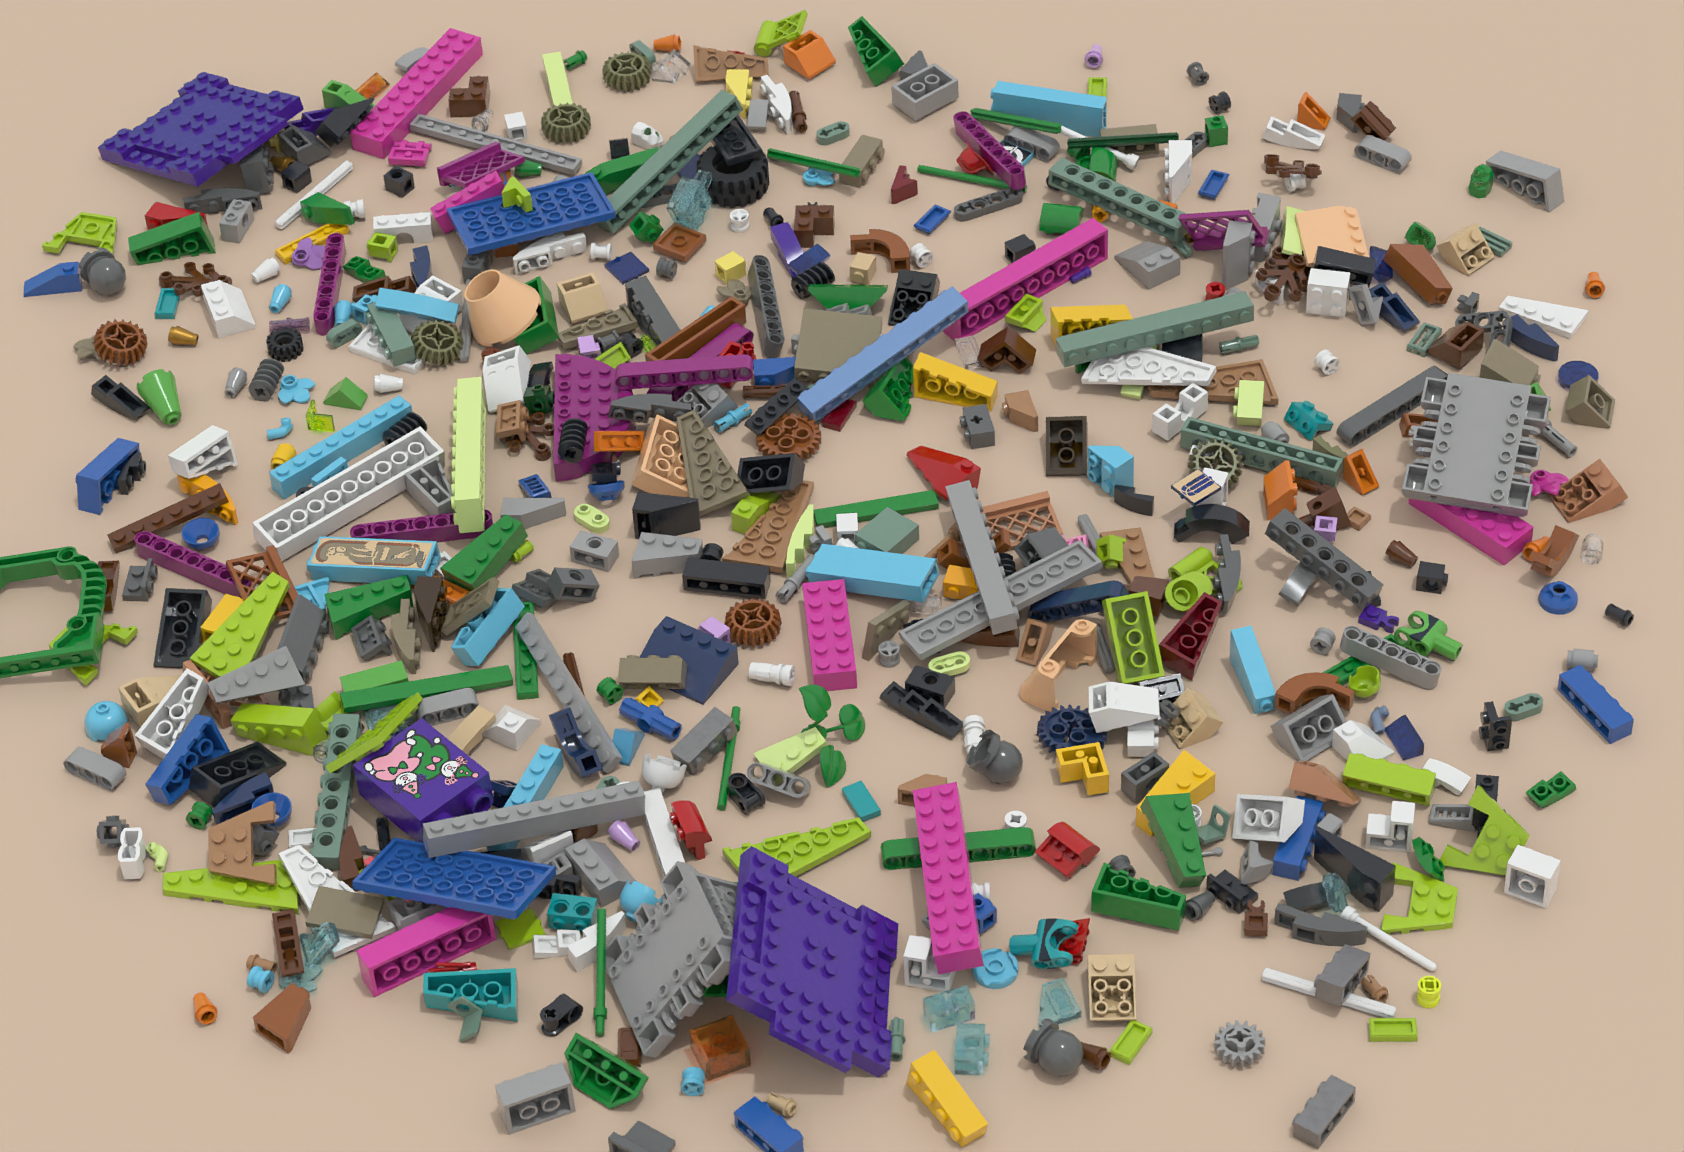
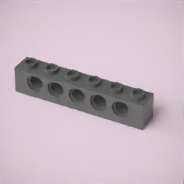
M1286 508L1270 520L1265 535L1335 588L1336 591L1344 595L1354 605L1364 610L1379 596L1384 585Z

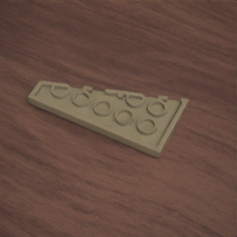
M692 410L676 417L690 498L698 499L700 517L750 496V493L699 414Z

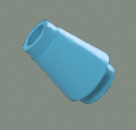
M279 284L274 288L269 306L270 311L274 313L280 312L292 297L290 287L285 284Z
M340 300L334 306L335 327L351 318L352 308L349 301Z

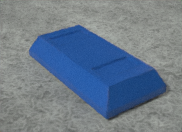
M1211 170L1198 194L1201 197L1215 200L1229 174Z
M935 204L914 224V227L929 235L948 217L951 211Z

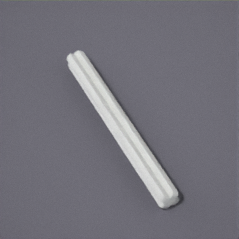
M348 160L344 161L277 218L275 226L280 230L285 228L301 214L300 202L317 192L321 194L326 193L353 169V164Z
M1270 968L1264 969L1262 974L1263 981L1315 996L1316 987H1314L1313 981ZM1352 993L1342 1004L1383 1018H1394L1396 1014L1395 1006Z

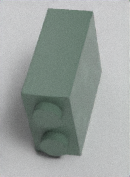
M886 507L855 534V545L860 549L903 554L919 540V525Z

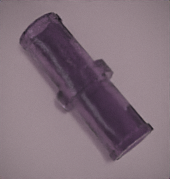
M288 317L286 320L269 321V325H271L269 329L270 332H276L275 329L277 328L282 330V327L286 329L292 327V331L294 329L310 330L309 317L298 319Z

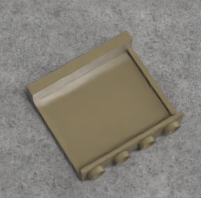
M804 308L795 360L794 378L802 381H818L830 375L835 368L844 365L850 357H855L864 347L877 341L882 332V317ZM872 381L865 387H872L874 385V381Z

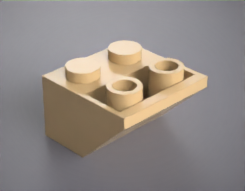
M1476 223L1460 229L1437 245L1444 261L1466 276L1495 257Z
M594 272L557 283L559 302L572 324L603 315L604 312L608 311L601 285Z
M1186 688L1173 703L1178 708L1180 714L1177 718L1171 720L1172 723L1169 727L1165 728L1179 748L1183 749L1209 739L1220 728L1223 721L1203 694Z

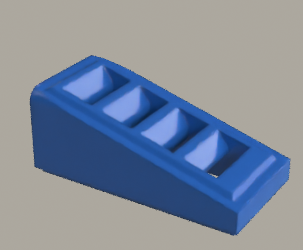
M538 474L518 480L527 498H551V492Z

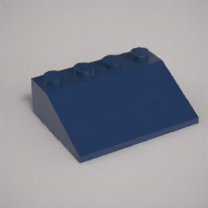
M668 616L654 629L640 655V658H648L649 655H656L660 658L677 655L683 658L687 663L686 688L668 690L702 705L705 704L739 665L737 646Z

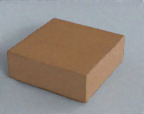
M1353 507L1347 513L1351 523L1350 527L1358 531L1371 520L1370 514L1356 507Z

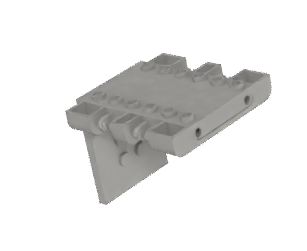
M1448 373L1447 380L1426 377L1421 398V407L1425 410L1423 415L1426 418L1438 420V423L1423 421L1421 426H1415L1413 445L1416 447L1415 453L1424 457H1430V460L1419 458L1415 459L1413 464L1407 463L1402 494L1410 499L1517 517L1527 516L1533 484H1529L1530 479L1528 477L1517 475L1515 472L1530 473L1532 468L1538 465L1541 446L1537 445V440L1529 438V435L1540 434V429L1545 428L1551 397L1531 394V386L1467 375Z
M677 861L660 881L665 892L661 896L663 904L659 901L655 905L643 902L633 914L638 923L635 927L637 935L630 933L626 937L616 934L606 946V971L644 1056L657 1058L677 1035L675 1029L678 1025L677 1018L681 1020L685 1016L692 1017L704 1003L702 996L705 993L703 985L707 988L712 984L719 985L729 974L738 884L698 873L694 867Z

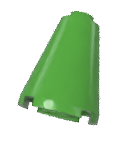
M164 369L154 370L145 374L142 377L143 381L140 384L139 382L137 383L138 394L164 424H176L182 414L175 376L171 371L164 372Z

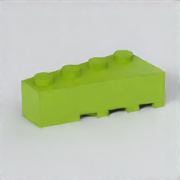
M242 703L230 720L237 735L240 737L314 757L320 755L326 745V740H329L314 708Z

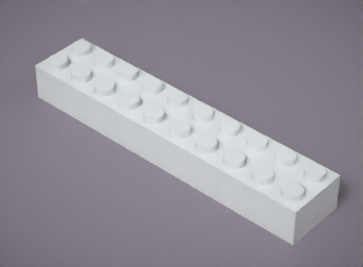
M418 427L254 521V539L265 550L266 547L274 545L281 561L318 541L320 536L332 533L406 490L404 474L437 456H439L441 466L444 468V450L421 427Z

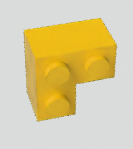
M1099 742L1056 749V768L1061 783L1083 779L1087 796L1109 792V772Z

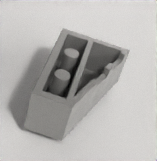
M1258 192L1257 208H1253L1251 213L1261 227L1268 228L1269 234L1265 247L1255 248L1254 258H1251L1252 261L1263 263L1266 255L1269 256L1271 244H1274L1276 241L1277 231H1281V197Z
M439 456L404 474L407 492L430 515L455 513L451 505L452 490L441 466Z
M641 532L632 559L634 579L646 574H653L654 577L660 576V573L663 572L683 573L688 558L700 559L703 554L702 539Z

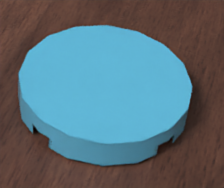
M998 948L983 951L984 966L972 968L975 980L980 985L991 989L1005 988L1011 985L1018 975L1017 959L1010 952L1007 951L1006 953Z

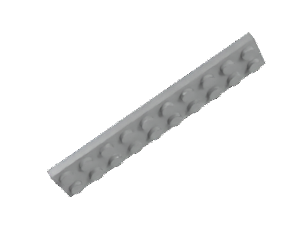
M1078 540L1007 576L1003 580H1008L1010 586L1008 594H1013L1015 601L1013 607L1017 606L1019 611L1102 569L1103 565L1102 561L1081 540ZM976 592L899 631V636L921 661L990 625L979 592Z

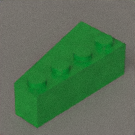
M863 16L848 26L865 71L875 87L904 65L896 50Z
M199 212L128 237L129 251L137 265L162 262L166 258L180 259V256L191 255L192 257L200 256L199 253L209 252V254L216 253L214 238Z
M540 276L525 283L533 287L541 297V305H538L536 310L538 314L531 325L514 338V341L518 346L520 345L525 354L548 343H552L559 338L552 294Z
M407 575L324 594L335 640L342 638V634L351 631L352 627L370 615L378 621L384 616L391 617L393 614L400 613L401 599H410V605L414 607Z
M1178 793L1146 796L1140 808L1149 821L1148 825L1151 831H1154L1158 840V846L1167 859L1166 863L1178 888L1200 886L1206 877V871L1190 794Z
M1103 863L1092 889L1091 912L1174 930H1180L1185 917L1186 895L1161 885L1155 887L1150 885L1147 879L1141 877L1138 880L1129 876L1127 871L1120 869L1118 872L1111 869V865Z

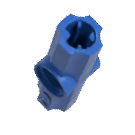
M626 697L619 708V714L636 722L638 727L645 733L653 731L670 741H675L682 730V724L665 716L663 711L656 705L648 707L632 698Z

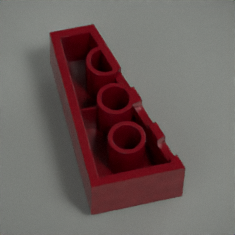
M1206 592L1200 596L1159 644L1163 665L1180 673L1187 679L1193 680L1219 620L1222 601Z

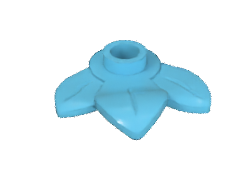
M808 167V171L803 174V180L808 186H816L818 184L826 186L835 183L832 177L834 173Z
M286 375L280 382L279 399L284 404L292 400L297 403L308 402L310 400L308 390L313 388L315 383L308 378L297 379L294 375Z

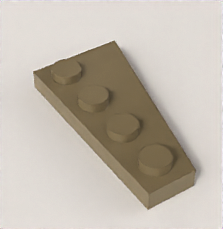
M623 303L619 305L620 309L613 311L610 309L604 312V316L598 319L595 317L588 319L585 325L577 324L560 332L558 341L564 350L572 349L578 346L577 337L593 335L595 341L598 337L603 338L609 335L613 330L618 334L630 332L638 328L637 320L627 305Z

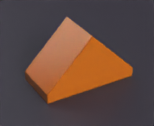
M1305 92L1298 104L1297 122L1313 129H1326L1331 117Z
M1363 449L1344 458L1343 479L1357 492L1363 495L1379 487Z

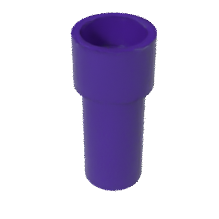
M1088 266L1081 269V271L1069 277L1070 281L1074 284L1083 278H1087L1092 275L1091 269Z

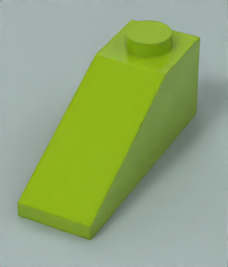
M777 493L754 494L741 499L731 512L732 530L745 534L762 514H766L769 506L773 502L775 503L781 495Z

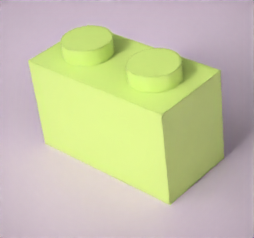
M1240 380L1239 387H1235L1234 399H1238V406H1234L1233 418H1237V425L1261 427L1264 381Z

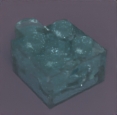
M699 169L694 179L681 177L666 208L675 223L695 231L702 225L704 215L712 203V199L707 192L712 181V173Z

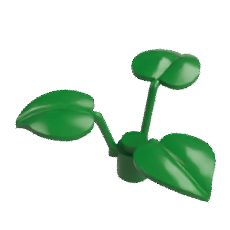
M806 685L799 688L806 712L815 721L804 728L801 733L816 727L825 739L828 732L843 729L847 740L854 741L861 738L865 731V720L863 714L855 705L847 704L842 706L839 711V720L842 725L826 729L818 724L828 716L826 711L831 708V699L828 692L819 685ZM833 745L823 747L820 751V766L825 785L830 787L845 775L846 761L839 750L834 751Z

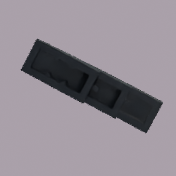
M895 681L879 697V699L915 723L947 738L952 739L963 728V722L934 699L930 698L927 701L913 689L908 692Z

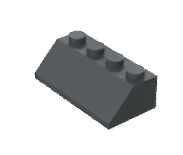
M297 594L277 650L287 646L306 685L308 679L312 677L313 665L318 661L319 648L323 647L324 635L329 631V621L326 620L325 611L304 596Z

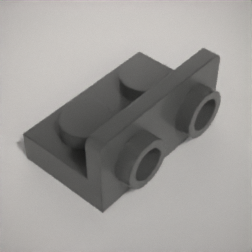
M148 558L146 566L129 567L122 594L123 601L148 602L150 593L154 591V578H157L158 568L154 566L153 558Z
M372 615L351 628L358 651L364 661H367L382 650L388 655L392 654L390 647L392 642L385 633L387 630L386 626L381 620L377 621Z

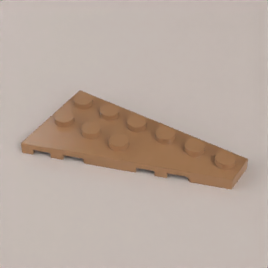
M1263 359L1217 366V372L1209 386H1199L1208 392V401L1238 402V399L1234 398L1235 387H1239L1240 380L1264 381L1263 404L1278 405L1279 399ZM1146 385L1150 397L1179 399V393L1188 387L1181 385Z
M803 480L792 491L782 492L780 494L781 497L769 506V510L765 515L762 514L745 532V537L739 543H735L733 550L726 554L722 561L770 567V572L783 573L792 533L800 517L807 509L814 490V482Z

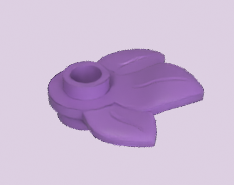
M310 237L305 238L298 243L297 249L292 253V262L296 266H306L312 270L321 269L325 246L313 245Z

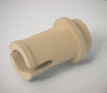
M774 1091L767 1096L766 1103L770 1107L781 1111L783 1116H793L796 1112L797 1103H795L794 1099H786Z

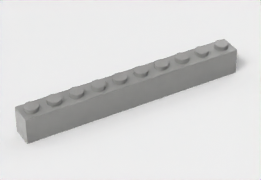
M970 480L945 486L949 505L992 634L995 635L1018 629L1016 620L1020 619L1017 606L1013 607L1015 605L1013 594H1008L1010 592L1008 580H1003L1006 578L1003 566L999 567L1001 565L999 553H994L997 550L994 539L990 540L992 538L990 527H985L988 524L985 513L981 514L983 512L981 501H976L979 499L976 487L972 488Z
M634 781L423 823V843L428 857L432 858L645 815V794L640 782Z

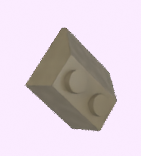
M1588 375L1570 385L1565 413L1578 425L1608 429L1611 427L1615 399Z

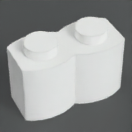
M1155 720L1128 726V757H1146L1153 753L1154 750H1159V737H1155V734H1159V724Z
M140 827L124 828L120 836L122 846L118 851L122 875L124 879H140L144 873L143 860L147 854L142 829Z

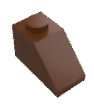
M125 723L111 732L106 742H103L101 746L103 757L117 762L126 768H130L137 754L130 723Z

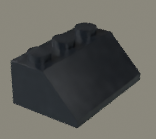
M796 453L740 458L737 475L750 495L792 491L803 482L805 463Z

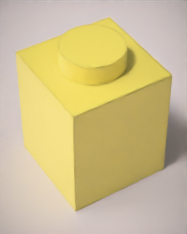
M734 251L715 260L716 276L726 285L730 279L738 280L746 276V262L743 257L737 255Z

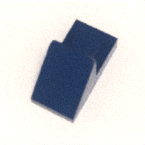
M491 780L492 791H494L492 806L503 808L517 783L509 780Z

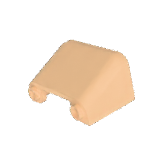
M1085 619L1076 620L1020 687V698L1045 711L1052 712V707L1057 709L1058 701L1055 699V680L1067 665L1077 669L1081 663H1088L1092 667L1097 660V624Z

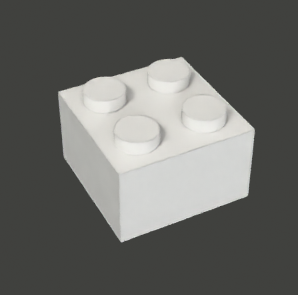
M1311 268L1307 285L1306 313L1345 318L1349 301L1350 272Z
M1517 845L1507 863L1504 893L1547 909L1557 891L1561 860Z

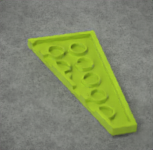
M281 860L254 863V866L275 864L277 867V886L268 885V883L252 882L243 878L237 879L212 874L209 868L163 873L164 896L185 899L197 897L204 898L206 902L219 900L227 905L256 909L261 906L271 908L272 911L280 912L281 909H294L295 914L299 915V893Z

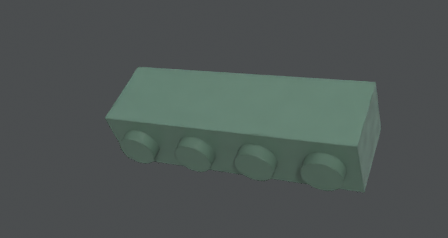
M376 302L367 304L368 313H365L367 322L372 324L373 334L378 336V343L380 348H384L386 359L391 361L393 367L415 361L414 345L397 312L377 309L375 306Z

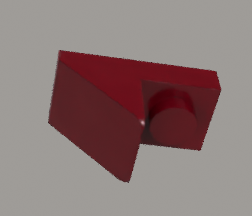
M899 165L891 187V204L900 203L918 194L917 180L910 179V174H907V166Z

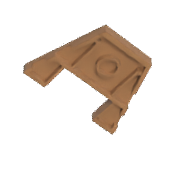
M269 801L208 829L209 871L212 874L237 879L243 878L252 882L268 883V885L277 886L276 865L254 866L253 826L276 823V809L273 801Z

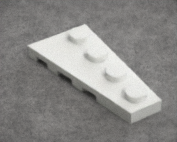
M1507 296L1499 306V311H1506L1511 317L1518 314L1527 324L1536 323L1542 329L1568 339L1573 337L1588 317L1589 311L1513 296Z

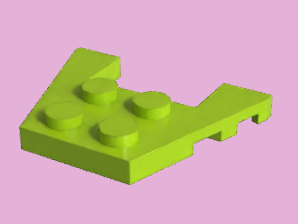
M81 212L65 225L66 229L55 233L49 243L47 241L43 243V251L59 254L66 242L71 241L78 244L83 243L106 248L114 255L117 218Z
M112 623L110 626L104 625L102 644L108 638H112L127 645L138 634L137 627L129 626V628L120 627V624ZM67 626L48 644L50 649H53L54 642L68 631ZM93 665L68 668L84 685H88L99 674L97 667Z
M1477 785L1468 805L1488 814L1489 817L1470 854L1447 844L1440 860L1444 866L1506 875L1507 863L1517 845L1524 847L1530 834L1507 814L1494 799L1485 793L1481 786Z
M1392 863L1396 865L1394 884L1413 887L1408 917L1384 914L1382 931L1390 935V932L1400 931L1401 934L1410 933V930L1423 929V932L1452 929L1458 888L1400 864Z

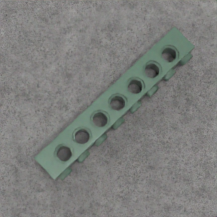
M1064 158L1059 159L1049 169V185L1176 243L1188 233L1178 220L1179 214L1186 213Z
M1188 417L1181 428V448L1191 450L1193 445L1198 446L1200 442L1205 445L1206 439L1213 443V438L1216 437L1217 443H1221V440L1224 439L1225 445H1228L1230 442L1232 443L1231 449L1238 448L1236 455H1242L1240 462L1250 467L1271 472L1281 463L1289 460L1290 468L1294 469L1295 476L1303 477V480L1306 478L1321 482V485L1328 484L1332 488L1337 487L1342 477L1343 459L1192 417ZM1222 454V459L1230 461L1225 455Z
M333 714V721L329 722L328 725L330 740H326L325 746L326 753L328 754L327 757L323 758L325 774L321 775L320 778L322 793H318L317 804L320 807L319 811L315 812V824H317V827L312 831L314 847L310 848L309 853L318 860L322 867L329 870H340V846L348 827L355 779L353 765L357 762L354 759L332 773H329L325 766L337 759L340 753L348 749L361 736L362 724L360 714Z

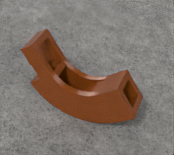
M869 229V234L850 235L851 255H856L857 252L879 254L889 260L891 273H898L899 269L910 270L908 245L898 235L880 229Z
M1555 525L1545 548L1540 553L1531 551L1529 559L1533 560V564L1530 569L1549 577L1555 576L1567 562L1580 535Z
M1004 528L990 539H994L997 551L994 553L1007 552L1011 547L1010 532ZM950 538L937 549L938 565L948 570L949 565L970 568L963 544Z
M1319 672L1300 674L1287 680L1276 691L1274 708L1291 714L1305 703L1313 701L1319 696L1333 694L1339 707L1350 711L1353 707L1354 691L1340 685L1339 677L1332 674Z

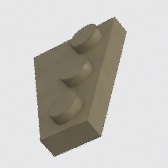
M903 600L868 622L862 654L863 659L870 661L878 652L879 645L884 641H889L903 624L909 620L911 615L909 612L910 602Z

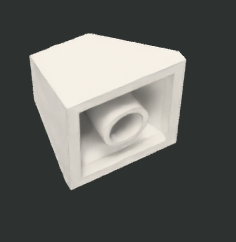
M505 705L496 715V721L482 733V736L518 751L541 724V720Z
M1349 720L1333 729L1332 748L1346 761L1349 753H1360L1374 759H1387L1394 755L1395 751L1365 724Z

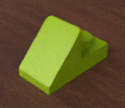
M511 177L502 191L503 207L507 208L517 204L526 213L532 211L531 194L515 177Z

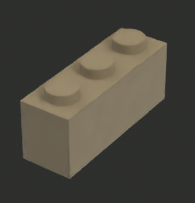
M1156 124L1100 129V137L1158 133ZM1159 144L1110 147L1126 155H1132V153L1135 155L1159 153Z
M861 135L842 163L860 168V176L854 178L839 174V182L861 188L863 183L868 180L872 170H875L878 161L884 156L883 140Z
M628 655L627 658H620L618 683L623 689H646L648 686L652 689L686 688L687 663L680 656L670 655L668 658H660L656 655H649L648 658H640L636 655Z

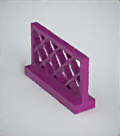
M495 141L438 167L439 183L443 187L454 184L466 188L470 184L484 178L487 174L494 171L500 174L524 163L525 158L501 149L500 143Z
M1249 210L1179 214L1178 220L1194 240L1193 248L1195 251L1223 250L1229 221L1223 218L1231 221L1253 223L1252 231H1256L1252 246L1257 248L1265 247L1269 230L1267 227H1261Z

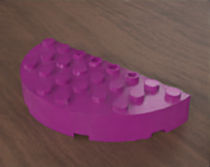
M566 353L555 354L553 464L556 482L581 478L582 474L591 471V464L611 463V451H594V431H636L637 422L608 418L611 402L632 396V389H619L615 385L616 370L593 358ZM571 418L584 420L588 426L583 458L577 463L565 462L558 455L562 425ZM615 451L616 457H620L624 451Z

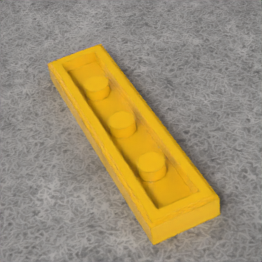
M326 224L274 250L275 255L286 265L292 262V253L297 249L298 243L301 240L310 237L313 245L324 246L330 234L340 233L344 236L350 233L349 227L341 224Z

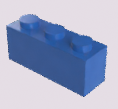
M756 1096L734 1111L735 1127L764 1152H804L802 1134L797 1129L791 1128L781 1115H776L766 1102H761Z

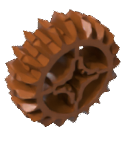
M114 319L113 323L107 321L106 325L101 324L94 337V349L98 357H102L103 362L109 361L110 365L116 363L118 367L120 364H124L127 367L128 363L134 365L136 361H140L146 353L148 344L143 329L139 328L138 324L132 325L131 321L125 322L124 319L121 322Z
M751 598L750 601L743 599L742 603L736 602L735 606L730 607L729 612H726L724 625L730 628L731 641L736 642L738 646L744 644L745 648L749 645L755 648L756 645L763 647L764 643L770 644L771 640L776 639L777 634L780 633L782 624L780 612L776 609L775 605L770 604L768 600L762 602L761 598L757 601Z

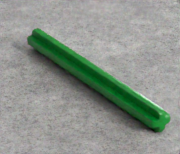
M974 108L970 111L971 116L978 120L1058 134L1062 131L1060 123Z
M772 148L767 150V158L854 178L860 176L861 170L857 167Z

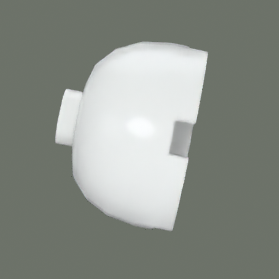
M645 754L642 764V775L645 781L652 785L651 789L660 788L661 792H664L665 788L672 789L680 784L687 765L684 764L680 767V761L657 755V759H651L652 754Z

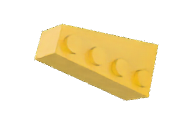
M1126 304L1050 307L1051 338L1056 346L1057 337L1133 318Z
M922 352L919 353L913 367L914 397L964 407L986 404L988 411H992L998 396V381Z
M1183 750L1146 796L1189 793L1191 803L1197 805L1215 791L1216 773ZM1143 799L1136 807V825L1153 837L1155 835L1154 831H1151L1148 825L1149 821L1140 808L1144 801Z
M935 1050L911 1063L906 1084L945 1127L955 1142L957 1141L963 1147L986 1133L987 1121Z

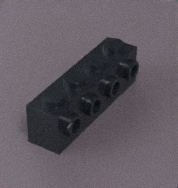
M696 558L687 559L682 575L684 590L766 599L771 583L770 567Z

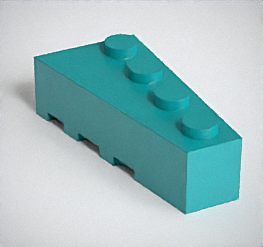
M516 968L423 973V995L427 1008L454 1012L447 1007L448 1003L464 996L483 1009V1017L518 1022V979ZM464 1004L457 1005L462 1010L470 1009Z

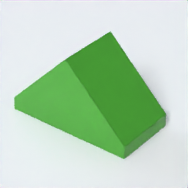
M345 377L330 388L323 403L324 405L362 410L368 395L350 379Z

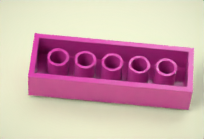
M1409 498L1411 506L1504 566L1523 552L1526 543L1532 541L1534 527L1517 516Z
M844 579L802 583L813 684L823 687L826 691L857 688L856 665Z
M453 907L445 908L376 942L365 945L361 949L356 950L362 980L373 997H377L423 975V973L429 972L431 968H438L436 966L437 962H451L496 940L492 915L475 911H465L464 909Z

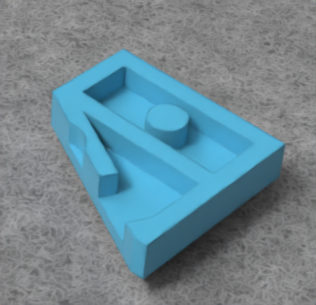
M328 577L294 586L298 595L307 598L325 611L326 614L327 606L324 594H327L329 591Z

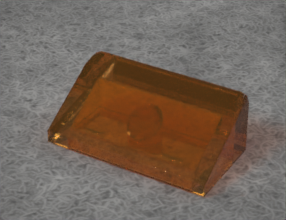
M376 72L355 91L366 99H375L390 83Z

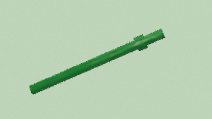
M918 165L917 169L921 173L1003 189L1009 188L1003 180ZM1027 185L1024 188H1022V191L1025 193L1027 191Z
M734 706L732 707L731 718L734 720L738 732L741 725L739 720L741 708ZM737 732L731 740L727 741L717 804V809L720 811L726 809L728 778L732 770Z
M603 908L597 910L596 1007L593 1009V1018L596 1020L595 1035L599 1037L605 1035V1020L607 1019V1008L605 1007L606 909Z

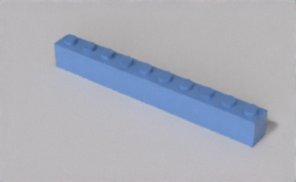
M953 286L948 290L942 291L933 301H928L919 311L911 313L905 321L896 324L891 331L881 335L873 344L864 347L855 357H850L844 365L835 368L824 379L818 380L809 390L803 391L797 398L799 409L806 416H809L810 421L815 420L816 423L968 313V301Z

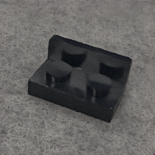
M1226 869L1216 877L1211 873L1207 876L1206 890L1210 891L1214 897H1217L1229 909H1233L1238 914L1247 909L1249 900H1252V904L1258 900V893L1246 884H1242L1241 880Z

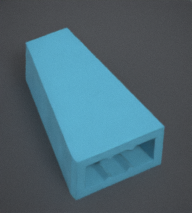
M1252 626L1231 630L1229 660L1254 713L1258 714L1275 710L1276 692Z

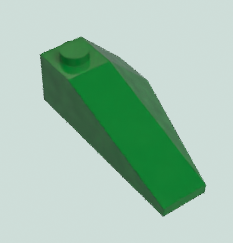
M655 147L603 162L585 172V174L592 172L606 195L620 187L659 149Z
M907 357L883 373L862 402L865 404V407L874 416L904 421L911 411L909 399L913 394L910 391V387L914 383V365Z

